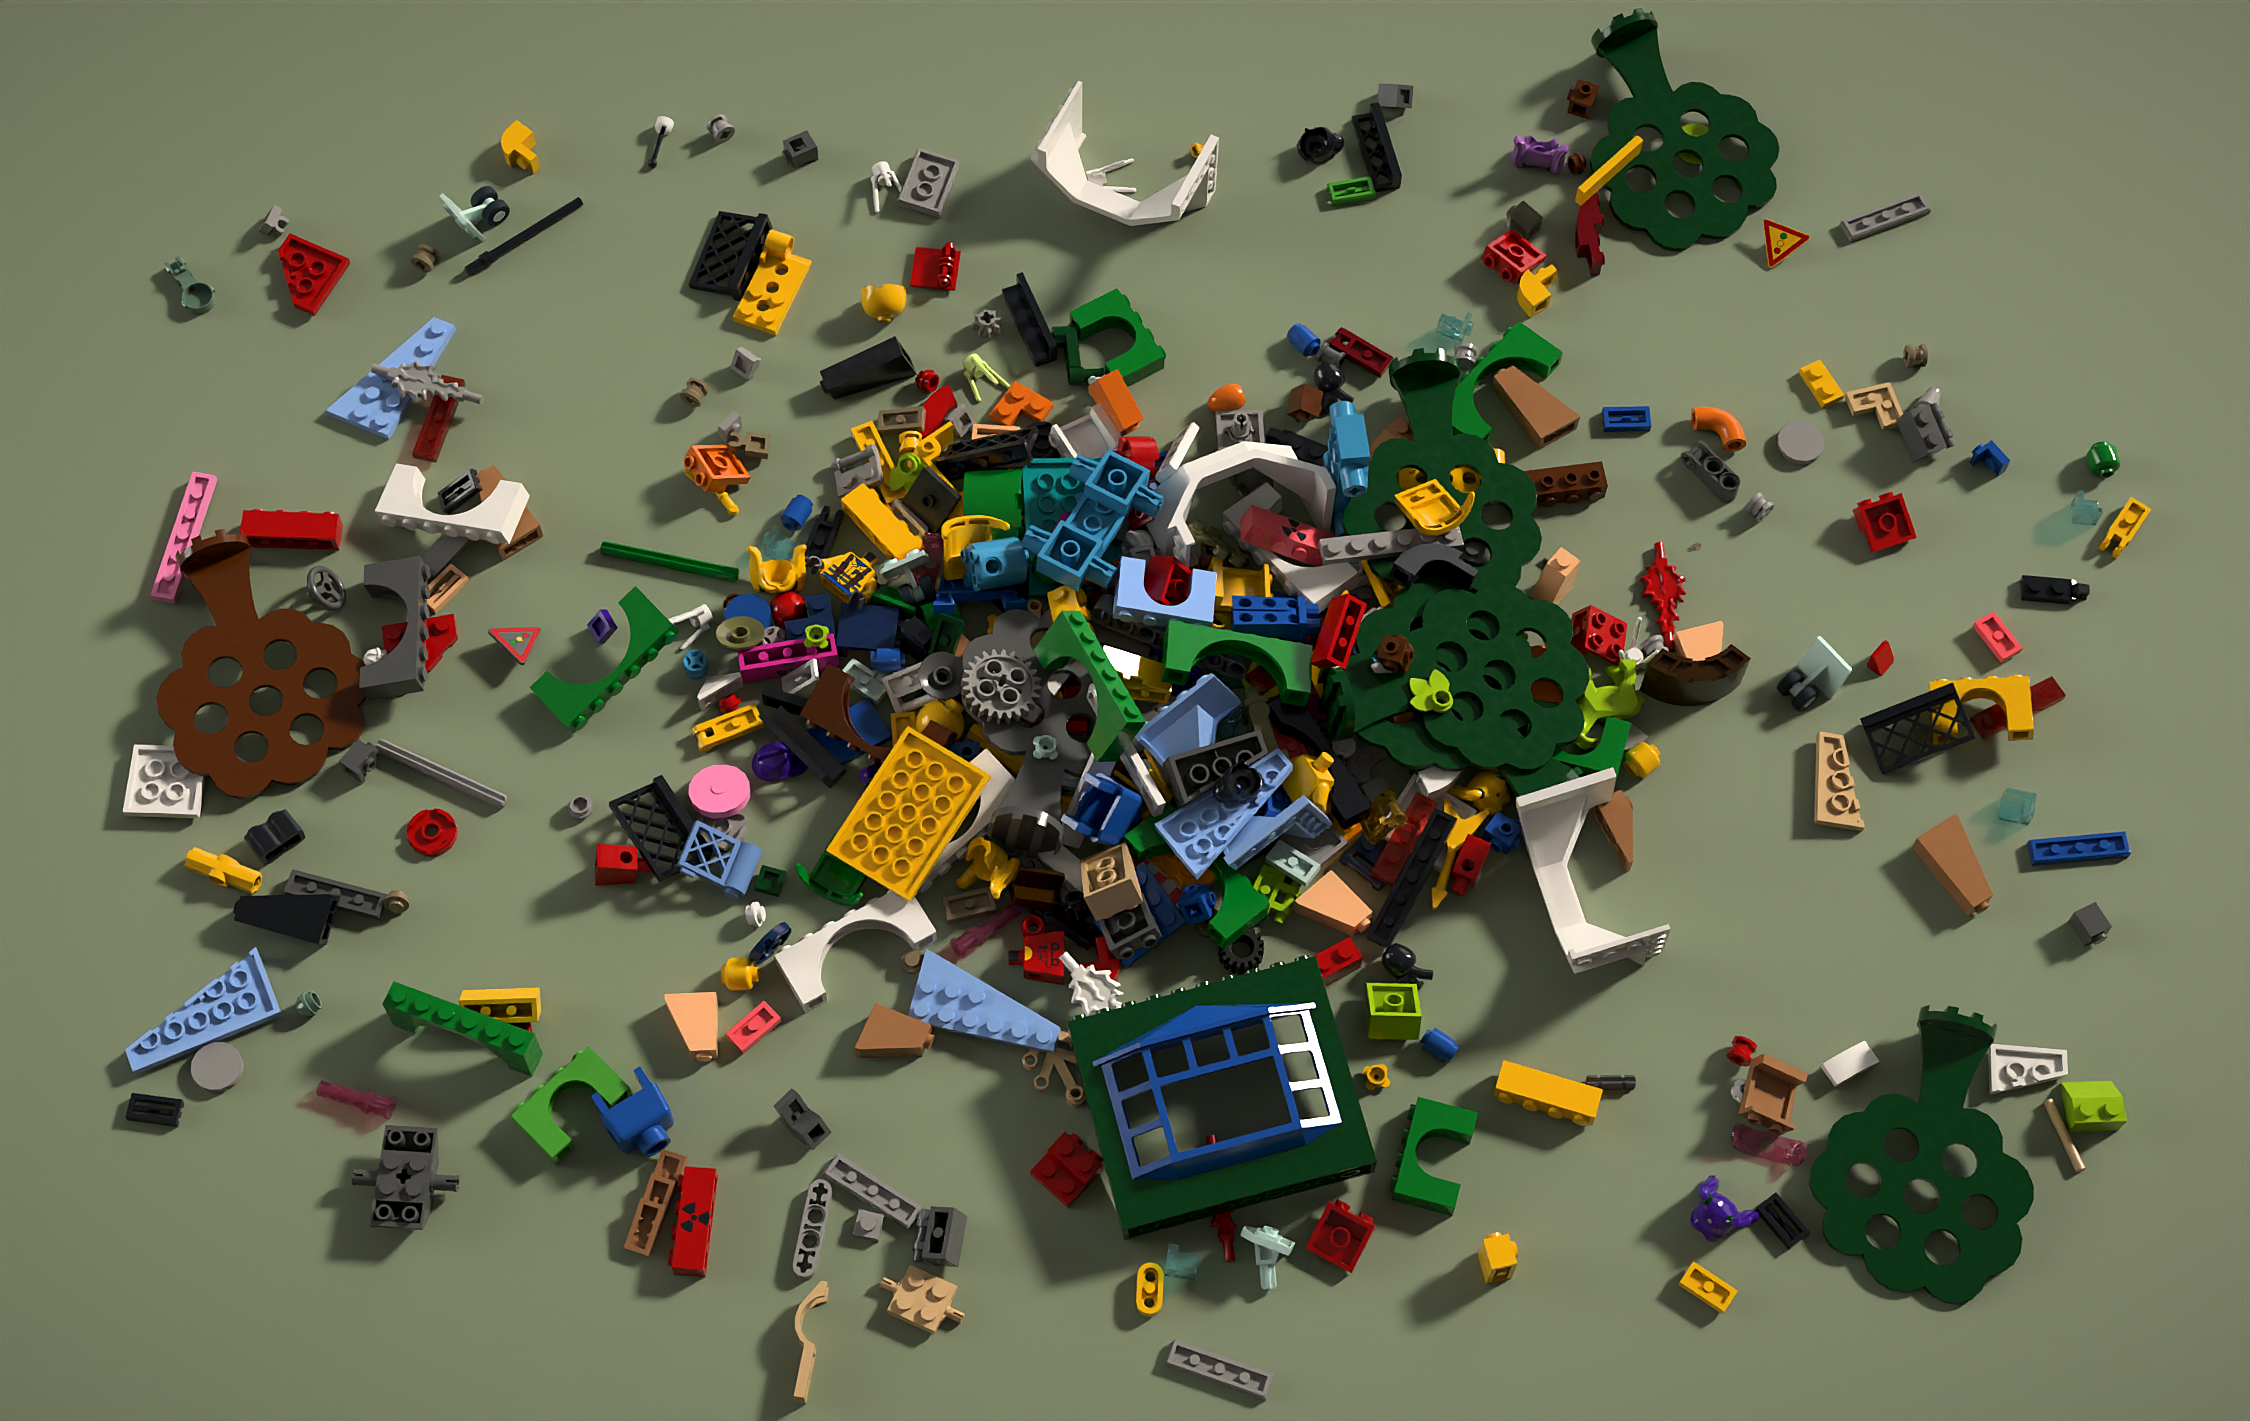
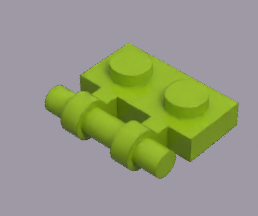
M1264 864L1253 887L1258 892L1263 893L1270 903L1268 914L1264 919H1267L1270 911L1276 913L1273 922L1276 925L1282 926L1285 919H1288L1292 912L1290 908L1294 900L1301 893L1299 890L1301 884L1295 880L1292 881L1291 885L1284 883L1286 879L1284 873ZM1279 892L1285 895L1282 904L1275 902Z

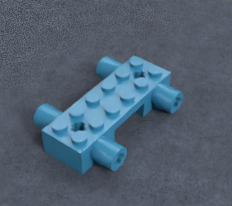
M1348 401L1333 403L1329 408L1332 426L1329 427L1328 451L1323 455L1324 467L1336 486L1331 529H1335L1336 537L1346 536L1342 526L1344 509L1349 503L1348 497L1361 496L1367 493L1370 451L1363 414L1357 415L1354 403Z
M1109 449L1100 462L1077 455L1070 467L1069 476L1085 483L1084 495L1066 522L1061 520L1053 533L1030 525L1023 537L1021 546L1038 554L1036 571L1077 592L1080 591L1086 580L1109 589L1117 575L1118 568L1100 558L1133 508L1154 518L1163 504L1164 496L1147 487L1150 470Z

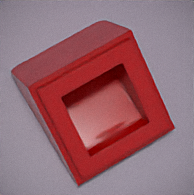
M1887 640L1879 645L1867 663V668L1879 676H1882L1894 662V656Z

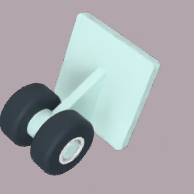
M491 186L479 188L471 197L470 202L473 208L464 211L456 206L443 193L440 195V198L444 201L442 204L443 208L455 218V222L473 239L478 237L482 242L486 238L475 225L484 219L488 225L496 226L502 223L510 212L509 206L503 200L498 199L497 192Z
M919 549L908 552L906 558L902 560L892 559L883 564L884 567L880 569L881 574L886 580L906 572L913 588L911 589L910 585L906 583L899 586L898 591L902 601L916 607L917 610L919 609L917 602L926 599L927 603L934 602L937 594L929 575L918 578V586L911 569L930 561L925 550L920 551Z
M1818 636L1798 663V667L1802 672L1799 669L1789 672L1778 683L1777 690L1783 696L1792 694L1794 696L1792 705L1800 712L1808 708L1820 695V691L1814 685L1828 699H1831L1852 672V668L1821 636Z

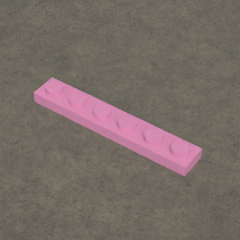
M192 472L150 594L152 600L176 604L185 576L180 572L175 556L178 550L181 555L183 551L192 546L191 539L199 536L217 483L215 475Z

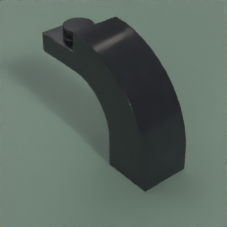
M1431 543L1416 545L1404 551L1394 562L1388 578L1409 590L1417 579L1424 575L1433 574L1445 577L1469 591L1479 571L1460 560L1463 552L1446 545Z

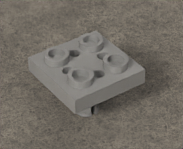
M1262 409L1215 412L1218 451L1243 441L1265 443Z

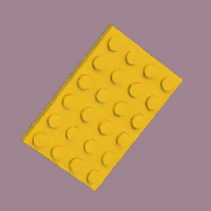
M907 726L826 851L911 903L992 777L990 774Z

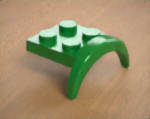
M834 833L810 874L800 863L796 864L795 869L801 881L814 893L839 905L853 906L859 903L863 897V893L858 892L867 876L826 851L836 836Z

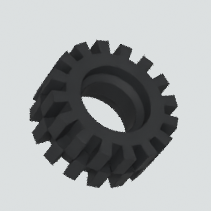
M1251 928L1250 931L1248 930L1226 949L1223 950L1219 946V960L1221 964L1224 963L1226 970L1231 968V973L1235 974L1237 970L1240 971L1239 975H1244V971L1258 968L1259 963L1262 962L1264 941L1261 940L1259 932L1255 934V929ZM1237 942H1244L1250 946L1251 953L1244 958L1236 957L1232 953V946Z

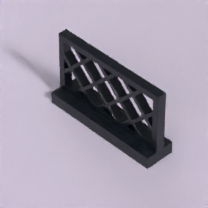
M719 211L688 284L691 289L732 295L734 300L741 301L760 260L766 237L773 228L768 215L759 213L757 217ZM723 219L734 222V224L724 229L721 228ZM747 223L754 224L752 229L744 233L740 228ZM738 229L740 235L729 240L726 234ZM721 237L725 238V243L714 247L713 243L715 240ZM744 240L746 242L745 246L735 251L733 245ZM730 247L733 253L721 259L718 253ZM716 255L718 261L707 266L706 260ZM737 258V265L728 270L725 264ZM723 266L725 272L713 277L711 271ZM707 273L711 278L704 283L697 282L699 277ZM727 277L730 278L728 287L717 284V282Z
M1037 426L949 444L944 456L938 457L935 461L937 469L948 481L963 479L968 471L1003 470L1030 465L1033 461L1031 450L1039 430Z
M1953 682L1860 718L1882 774L1976 739ZM1955 700L1958 710L1954 718L1941 713L1944 704ZM1940 706L1938 711L1933 710V708ZM1929 711L1936 714L1931 727L1918 722L1921 713ZM1959 714L1961 715L1963 721L1957 719ZM1916 715L1915 720L1910 719V717ZM1939 716L1952 721L1947 733L1934 729ZM1902 720L1913 723L1907 736L1894 731L1897 723ZM1955 723L1966 727L1969 735L1959 739L1950 734ZM1893 724L1891 729L1887 728V726ZM1916 725L1929 730L1924 743L1911 738ZM1882 729L1890 733L1883 745L1874 741L1871 732ZM1932 732L1945 736L1941 746L1935 748L1927 744ZM1893 734L1906 739L1901 751L1888 747ZM1948 738L1954 740L1952 742L1947 743ZM1909 741L1922 746L1918 755L1912 757L1904 753ZM1877 746H1879V747L1882 748V751H1881L1880 754H1879V751H1878V749H1877ZM1925 747L1931 749L1929 751L1923 752ZM1885 750L1899 755L1895 764L1887 767L1884 766L1882 757ZM1902 756L1908 758L1903 761H1900Z
M662 775L653 778L651 784L610 801V809L635 847H637V850L658 882L681 873L679 872L681 867L675 866V864L677 865L679 850L683 851L694 822ZM650 793L655 800L654 804L640 802V797ZM622 804L634 806L632 815L621 812L618 806ZM637 807L651 811L649 819L635 816ZM654 812L664 814L667 818L666 824L653 821ZM632 822L647 825L645 833L634 831L631 827ZM649 827L664 830L662 838L647 835ZM698 829L696 838L699 845L706 844L707 841ZM666 832L677 833L680 837L679 843L665 840ZM645 841L660 844L657 853L646 850L644 847ZM662 845L677 849L675 856L670 857L660 854ZM710 846L702 848L701 850L706 862L710 861L713 850ZM690 852L693 859L685 862L693 866L701 864L697 852ZM661 860L672 863L671 869L661 873L657 867V861Z

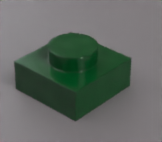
M762 865L754 886L755 891L779 897L787 876L786 871Z

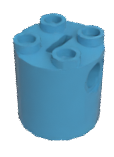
M1016 537L967 545L966 548L960 551L961 560L965 564L966 573L963 575L965 586L972 587L977 592L1023 584L1027 577V569L1031 563L1028 551L1024 550L1021 546L1022 543Z

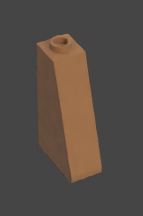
M1511 366L1506 370L1501 369L1495 373L1491 388L1538 450L1577 429L1580 419L1579 415L1516 367Z
M495 465L482 469L476 475L480 480L478 485H481L483 489L479 492L482 502L492 494L500 480L506 481ZM526 506L510 544H496L502 561L543 537L540 524Z
M1956 813L1916 839L1912 849L1967 916L1975 912L1980 914L1990 906L1988 902L1993 893Z

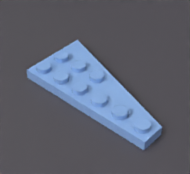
M433 317L379 365L387 368H398L402 363L410 365L414 361L419 360L420 366H434L456 331L455 325ZM369 372L325 411L328 416L389 440L413 399L410 396L400 398L398 388H391V380H388L385 376Z
M1279 748L1248 766V768H1254L1261 773L1262 778L1265 780L1261 792L1254 799L1245 801L1231 800L1228 803H1221L1213 797L1214 788L1155 824L1156 831L1196 880L1293 771L1292 763Z
M257 948L252 949L249 955L239 963L238 961L234 963L228 972L219 979L215 978L183 1003L184 1006L174 1014H169L164 1018L165 1021L154 1030L146 1032L127 1047L125 1051L132 1071L137 1075L201 1049L207 1044L218 1042L282 1016Z
M926 948L908 1016L930 1024L932 1028L1055 1054L1061 1031L1059 1026Z

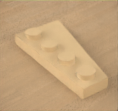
M1821 731L1816 735L1814 824L1862 832L1865 826L1859 814L1860 805L1855 797L1853 788L1855 783L1853 776L1851 777L1848 767L1850 762L1843 735Z

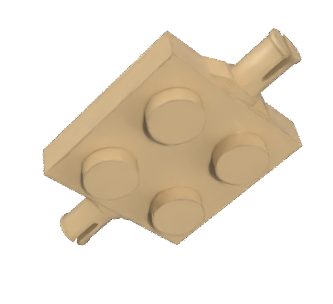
M910 1265L904 1278L899 1283L886 1277L880 1283V1288L893 1293V1299L887 1309V1314L935 1335L940 1323L946 1317L960 1324L964 1319L965 1313L951 1308L958 1286Z

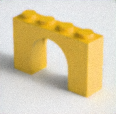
M2012 675L2006 678L1988 676L1984 679L1966 677L1953 681L1937 679L1934 682H1929V691L1953 682L1962 705L1977 698L1996 702L2003 709L2006 716L2008 741L2033 740L2034 726L2029 676ZM1955 700L1944 704L1941 713L1954 718L1958 710ZM1940 706L1933 708V710L1938 711ZM1930 712L1932 725L1936 714ZM1939 716L1934 729L1947 733L1952 721ZM1955 723L1950 734L1958 738L1957 723ZM1932 732L1933 745L1943 744L1945 736ZM1948 738L1947 743L1952 742L1954 740Z

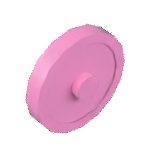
M713 765L702 769L693 777L689 784V800L693 809L702 816L712 819L727 818L737 814L748 803L750 799V783L745 773L737 767Z

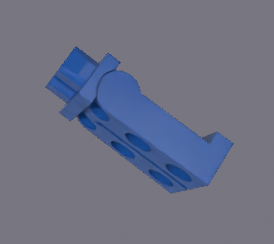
M1232 595L1231 626L1234 632L1254 634L1268 638L1283 637L1290 641L1298 639V642L1306 643V635L1319 636L1320 619H1318V604H1305V597H1298L1295 600L1292 598Z

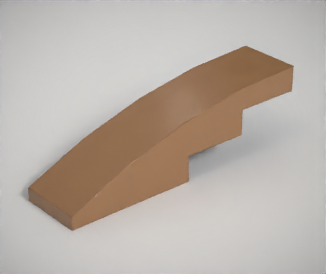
M662 1149L654 1174L651 1173L644 1196L640 1198L624 1245L625 1249L646 1256L650 1255L678 1188L679 1175L683 1174L688 1157Z

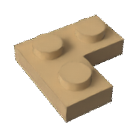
M1890 382L1846 392L1845 399L1852 416L1874 411L1882 431L1899 427L1896 419L1903 415V412Z

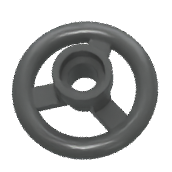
M323 566L313 567L307 576L311 599L327 609L336 610L341 608L346 600V592L340 578L329 568ZM320 573L321 581L315 583V575ZM329 578L334 582L338 593L333 589ZM332 597L336 602L332 603L327 601V599Z

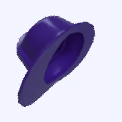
M769 742L763 745L752 759L754 774L759 779L765 781L795 777L808 769L784 742Z

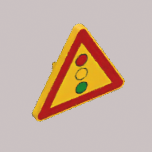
M1769 219L1763 220L1769 268L1775 267L1810 240L1808 234Z

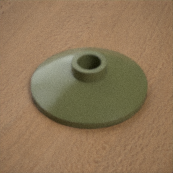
M746 616L729 618L723 621L716 629L717 641L722 646L732 650L752 648L758 645L765 635L762 623Z

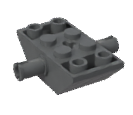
M385 1125L377 1171L353 1170V1174H355V1176H352L353 1186H375L370 1227L423 1230L431 1214L434 1191L458 1192L459 1175H437L439 1164L437 1128Z

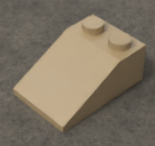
M1126 841L1080 860L1084 899L1096 921L1109 919L1118 912L1133 909L1138 904L1143 903L1141 888Z

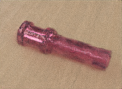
M1011 902L981 924L968 927L967 932L957 939L952 938L950 940L953 950L960 958L966 957V953L976 946H982L988 936L1022 915L1021 910L1017 905H1012Z
M321 1080V1083L319 1082L316 1095L319 1097L357 1106L364 1113L373 1112L383 1115L384 1119H390L396 1107V1098L393 1096L389 1098L376 1095V1092L372 1090L361 1092L325 1080Z

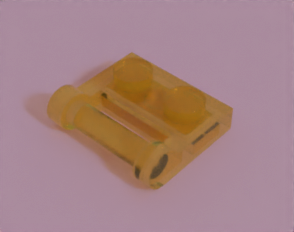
M1392 789L1385 790L1371 801L1372 806L1369 818L1360 822L1367 840L1372 845L1383 840L1394 828L1403 827L1407 823L1406 814L1401 811L1397 803V794ZM1386 805H1388L1392 814L1388 818L1383 810Z

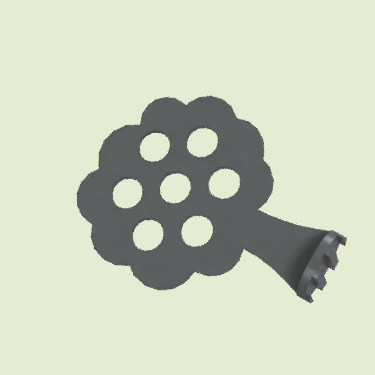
M1021 609L1004 612L994 622L992 634L974 639L967 645L962 656V670L964 671L967 670L968 662L973 663L975 656L982 659L984 651L989 656H991L993 649L996 650L998 655H1001L1002 650L1005 649L1008 656L1014 651L1016 659L1022 655L1024 656V664L1031 661L1030 670L1037 669L1036 677L1041 678L1039 686L1042 688L1036 705L1042 710L1044 719L1042 723L1032 728L1018 725L1012 717L1010 724H1007L1005 718H1001V722L997 724L995 717H992L988 722L986 714L979 718V710L970 711L972 703L965 704L966 696L962 695V703L966 712L974 720L982 724L983 734L992 747L1009 755L1025 754L1022 766L1009 793L991 815L988 836L991 839V835H993L1004 844L1003 850L1013 853L1014 848L1027 851V857L1037 858L1038 853L1055 850V855L1060 851L1065 833L1061 821L1060 803L1063 774L1065 772L1071 776L1081 778L1092 753L1087 742L1075 741L1068 735L1066 724L1070 719L1078 716L1087 717L1094 723H1096L1097 718L1086 698L1090 684L1094 683L1086 667L1077 659H1073L1063 669H1044L1030 645V639L1034 634L1042 631L1047 632L1052 625L1053 619L1050 609L1040 618L1029 611ZM1092 618L1088 620L1101 646L1106 645L1151 659L1148 657V644L1098 625ZM1055 674H1069L1078 681L1080 692L1070 699L1058 698L1050 692L1048 680ZM981 691L985 694H989L988 691ZM1005 699L1008 702H1013L1011 699ZM1134 700L1145 721H1150L1156 716L1154 709L1160 703ZM1049 735L1056 738L1058 741L1056 745L1057 758L1054 760L1046 757L1041 759L1035 758L1033 755L1035 750L1033 740L1035 737ZM1134 737L1131 742L1137 753L1142 754L1145 747Z

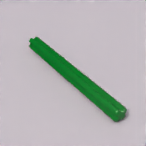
M603 541L600 547L601 554L732 582H736L739 578V569L735 567L609 541Z

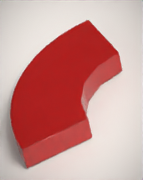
M950 385L938 389L924 403L923 407L926 410L924 431L920 432L922 440L941 428L947 414L957 408V401Z

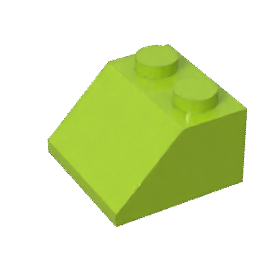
M1366 983V1028L1368 1039L1419 1040L1422 1015L1417 984Z
M2112 1081L2060 1083L2066 1125L2069 1133L2119 1131L2127 1122L2123 1096Z

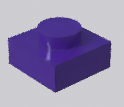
M600 609L587 624L597 643H605L618 629L607 609Z

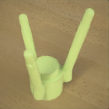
M971 354L964 360L963 366L966 371L963 374L968 379L977 402H980L981 398L972 377L980 378L985 374L995 385H998L999 382L1007 389L1011 387L985 361H982L978 354Z

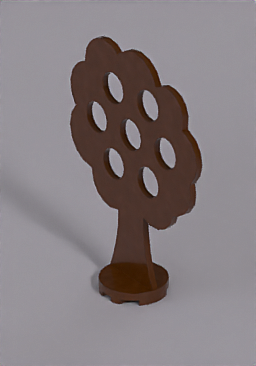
M225 529L215 530L216 536L202 540L199 535L191 539L192 546L183 551L181 555L179 550L176 553L175 557L180 572L186 576L201 595L213 616L216 626L203 627L192 633L185 641L181 652L183 667L170 673L161 683L156 700L160 717L166 726L175 731L173 747L176 758L184 769L197 776L211 777L218 790L228 797L247 799L263 793L272 782L289 786L305 783L315 777L325 765L328 749H345L352 746L360 738L363 732L364 720L359 706L367 699L359 688L360 667L366 665L364 661L351 653L349 640L344 632L334 625L313 623L305 614L294 609L274 610L259 619L252 596L250 582L251 547L247 536L241 530V535L226 534ZM275 642H288L297 651V658L293 665L283 670L272 669L266 665L263 655L267 647ZM226 658L238 662L242 667V675L236 684L230 687H220L210 681L208 672L214 662ZM316 670L329 671L337 679L336 690L326 698H313L304 690L305 678ZM270 687L281 693L283 704L277 713L271 716H261L251 710L249 706L250 698L260 688ZM213 704L225 709L228 714V721L221 731L208 734L196 728L194 718L200 708ZM302 716L316 717L324 725L322 737L317 742L308 745L299 744L294 741L290 735V728L293 722ZM245 734H260L268 742L267 754L257 762L249 763L240 760L234 751L238 739Z

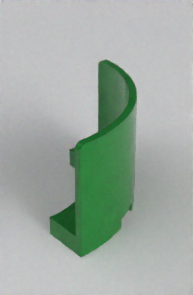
M1022 469L968 471L965 473L963 516H990L1003 520L1010 525L1009 530L992 527V540L1016 537L1022 543L1025 535L1024 526H1021V513H1024Z

